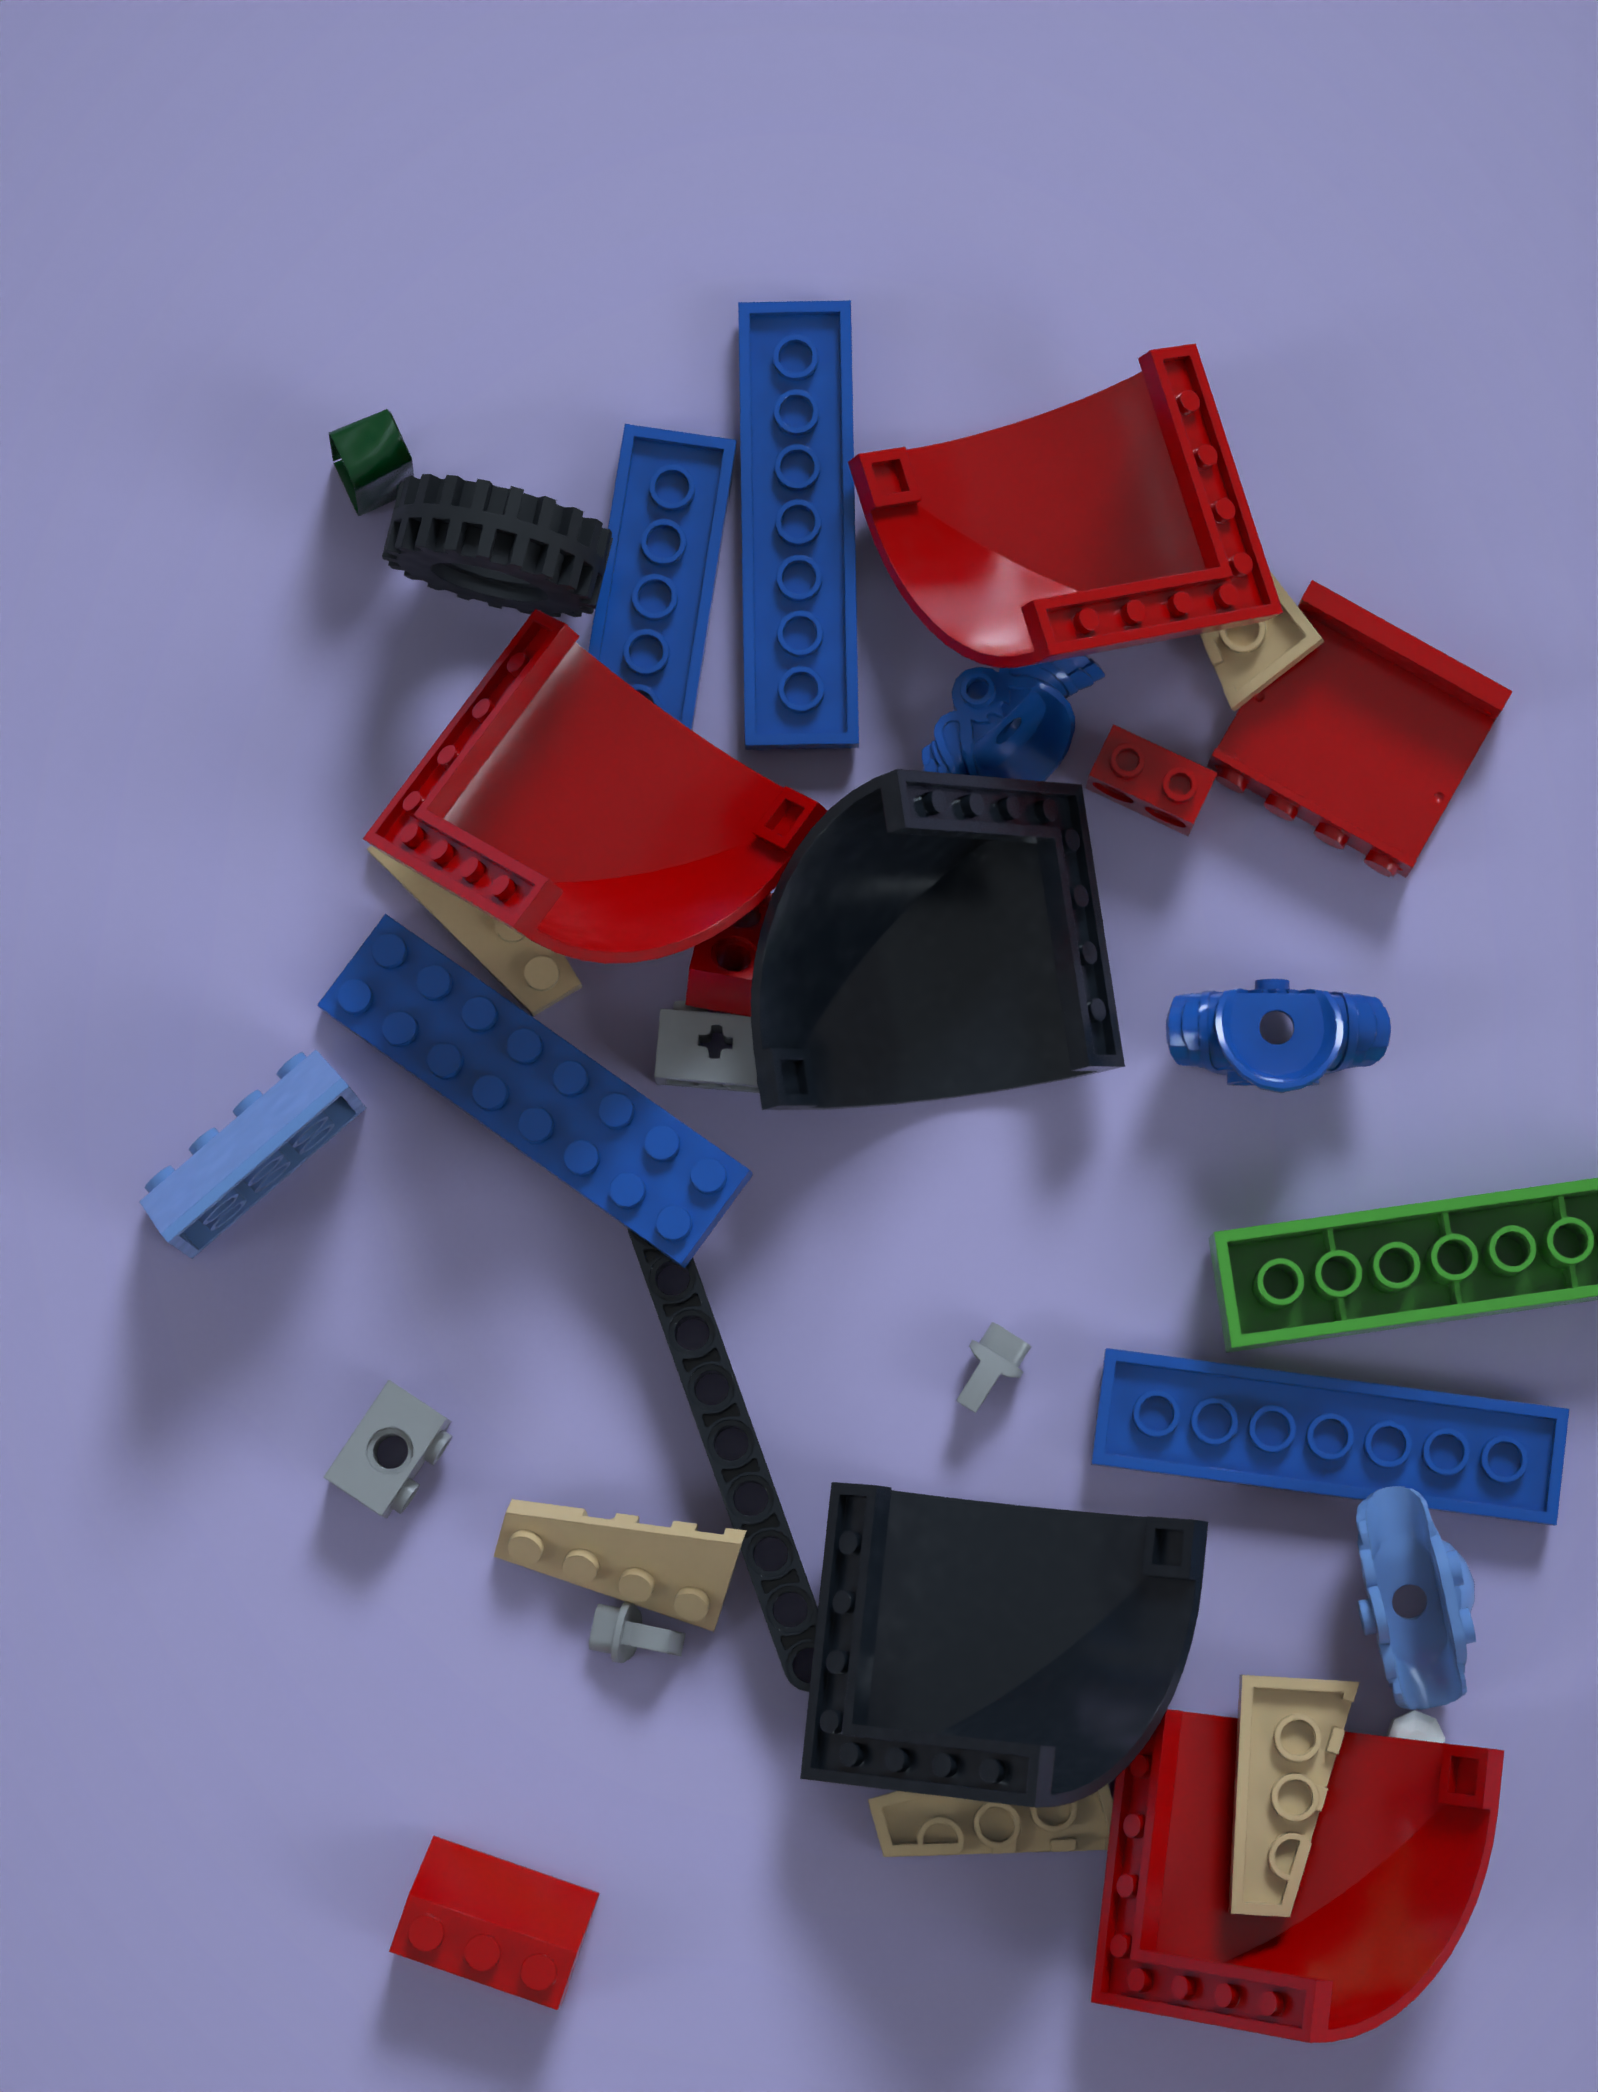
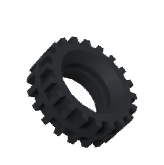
M422 474L421 479L409 476L406 477L405 482L401 481L382 558L389 561L388 566L392 569L405 571V577L411 580H423L428 583L427 587L438 591L447 590L456 593L458 598L468 601L476 599L487 602L491 607L502 609V606L515 608L521 613L532 614L537 609L551 617H561V613L572 617H581L582 612L592 614L594 608L596 609L613 538H611V530L602 528L603 523L598 519L583 517L584 511L575 507L557 505L556 500L550 497H535L524 493V489L513 486L510 489L494 486L490 481L477 479V482L465 481L456 475H446L445 479H440L432 474Z

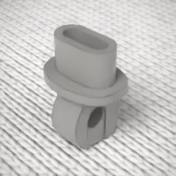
M994 1322L991 1323L979 1343L972 1340L969 1345L974 1356L981 1362L956 1400L975 1413L980 1408L1000 1374L1011 1378H1020L1024 1372L1018 1367L1031 1348L1028 1343Z
M624 1602L621 1608L598 1604L591 1628L589 1649L611 1654L612 1661L624 1663L635 1654L637 1647L681 1656L686 1633L642 1624L641 1612L633 1603Z

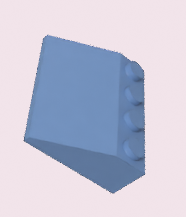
M314 1050L309 1056H306L303 1052L293 1056L278 1070L276 1075L281 1079L264 1094L260 1090L249 1094L234 1108L233 1113L237 1117L220 1132L216 1128L205 1132L190 1146L189 1151L193 1156L176 1170L171 1165L167 1166L146 1184L145 1189L149 1194L139 1201L164 1239L191 1259L366 1109L349 1085L317 1050Z

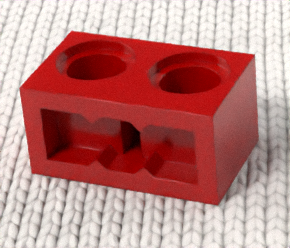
M1113 724L1091 769L1085 788L1189 836L1213 786L1217 772Z
M769 893L755 908L736 923L714 937L694 946L689 967L685 1005L751 1017V987L754 960L761 927L773 893Z

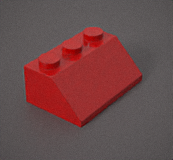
M434 1835L409 1892L389 1952L558 2010L565 1998L600 1893Z

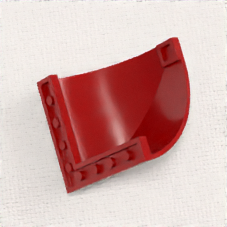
M1196 343L1149 350L1138 358L1142 371L1083 399L1029 419L976 435L907 450L906 447L860 453L848 461L864 516L885 568L914 614L946 646L963 657L983 665L997 668H1019L1267 621L1283 613Z
M535 609L363 837V840L383 854L529 940L555 953L581 961L618 964L654 960L682 952L714 937L755 908L777 886L781 874L797 847L828 810L819 802L787 786L782 787L762 776L696 734L643 696L576 642L580 636L566 623Z
M1167 1709L1147 1744L1130 1765L1116 1777L1091 2003L1306 2043H1327L1353 2038L1377 2028L1400 2013L1431 1983L1451 1956L1465 1931L1478 1901L1494 1843L1504 1750L1345 1731L1339 1754L1336 1755L1329 1778L1328 1791L1323 1808L1319 1812L1313 1832L1312 1845L1291 1916L1228 1913L1238 1718Z

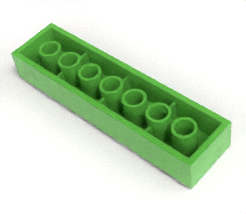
M1598 1178L1216 1231L1208 1238L1226 1353L1598 1300Z

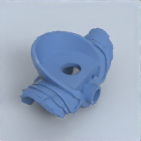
M1405 1486L1379 1489L1367 1496L1357 1507V1545L1367 1599L1357 1601L1362 1629L1365 1636L1376 1635L1377 1647L1383 1660L1385 1677L1387 1682H1389V1687L1392 1689L1394 1701L1399 1707L1422 1710L1455 1702L1467 1692L1464 1675L1467 1662L1466 1644L1476 1642L1475 1629L1471 1617V1610L1475 1602V1581L1465 1559L1450 1543L1441 1540L1431 1519L1428 1504L1419 1492L1411 1488H1405ZM1404 1585H1416L1426 1595L1424 1610L1413 1618L1401 1617L1393 1609V1596Z

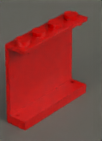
M1312 580L1303 594L1298 607L1325 642L1240 707L1220 744L1214 749L1207 767L1217 772L1216 781L1237 793H1244L1245 789H1248L1266 799L1263 804L1264 807L1276 816L1287 821H1294L1295 817H1298L1316 827L1313 832L1314 835L1326 844L1341 850L1344 849L1345 845H1348L1366 855L1364 863L1376 872L1387 877H1394L1398 873L1406 878L1513 691Z

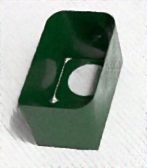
M386 409L328 432L333 461L342 459L334 463L335 468L357 515L361 516L396 500L401 481L405 482L406 477L413 476L414 470L412 457L391 412Z

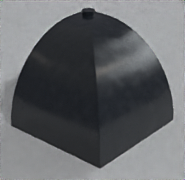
M895 769L875 777L854 789L823 815L797 847L781 874L769 902L759 935L751 987V1028L757 1086L760 1093L762 1110L847 1109L925 1102L1046 1084L1125 1067L1082 784Z
M831 1482L800 1779L1038 1808L1070 1804L1092 1795L1114 1780L1130 1765L1160 1724L1184 1671L1199 1612L1208 1522L1193 1519L1129 1516L1002 1504L891 1490V1487Z

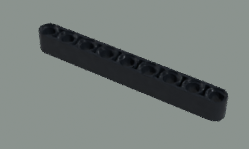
M628 1229L733 1529L747 1530L741 1552L783 1671L790 1684L799 1690L809 1692L810 1683L803 1682L796 1676L793 1663L800 1651L814 1648L818 1607L694 1258L685 1267L690 1276L687 1288L678 1295L664 1294L659 1290L657 1284L660 1272L667 1266L680 1265ZM687 1320H701L709 1328L708 1341L697 1350L684 1349L677 1342L678 1328ZM707 1374H719L728 1382L729 1390L726 1398L716 1405L702 1403L696 1396L697 1383ZM729 1428L740 1429L748 1437L747 1451L737 1460L723 1459L716 1452L715 1443L718 1435ZM747 1483L760 1484L767 1491V1506L757 1515H744L735 1506L736 1492ZM766 1538L779 1539L787 1547V1560L776 1571L762 1570L755 1562V1548L759 1542ZM786 1593L799 1594L807 1603L808 1611L806 1618L802 1623L794 1627L781 1625L774 1616L775 1602Z

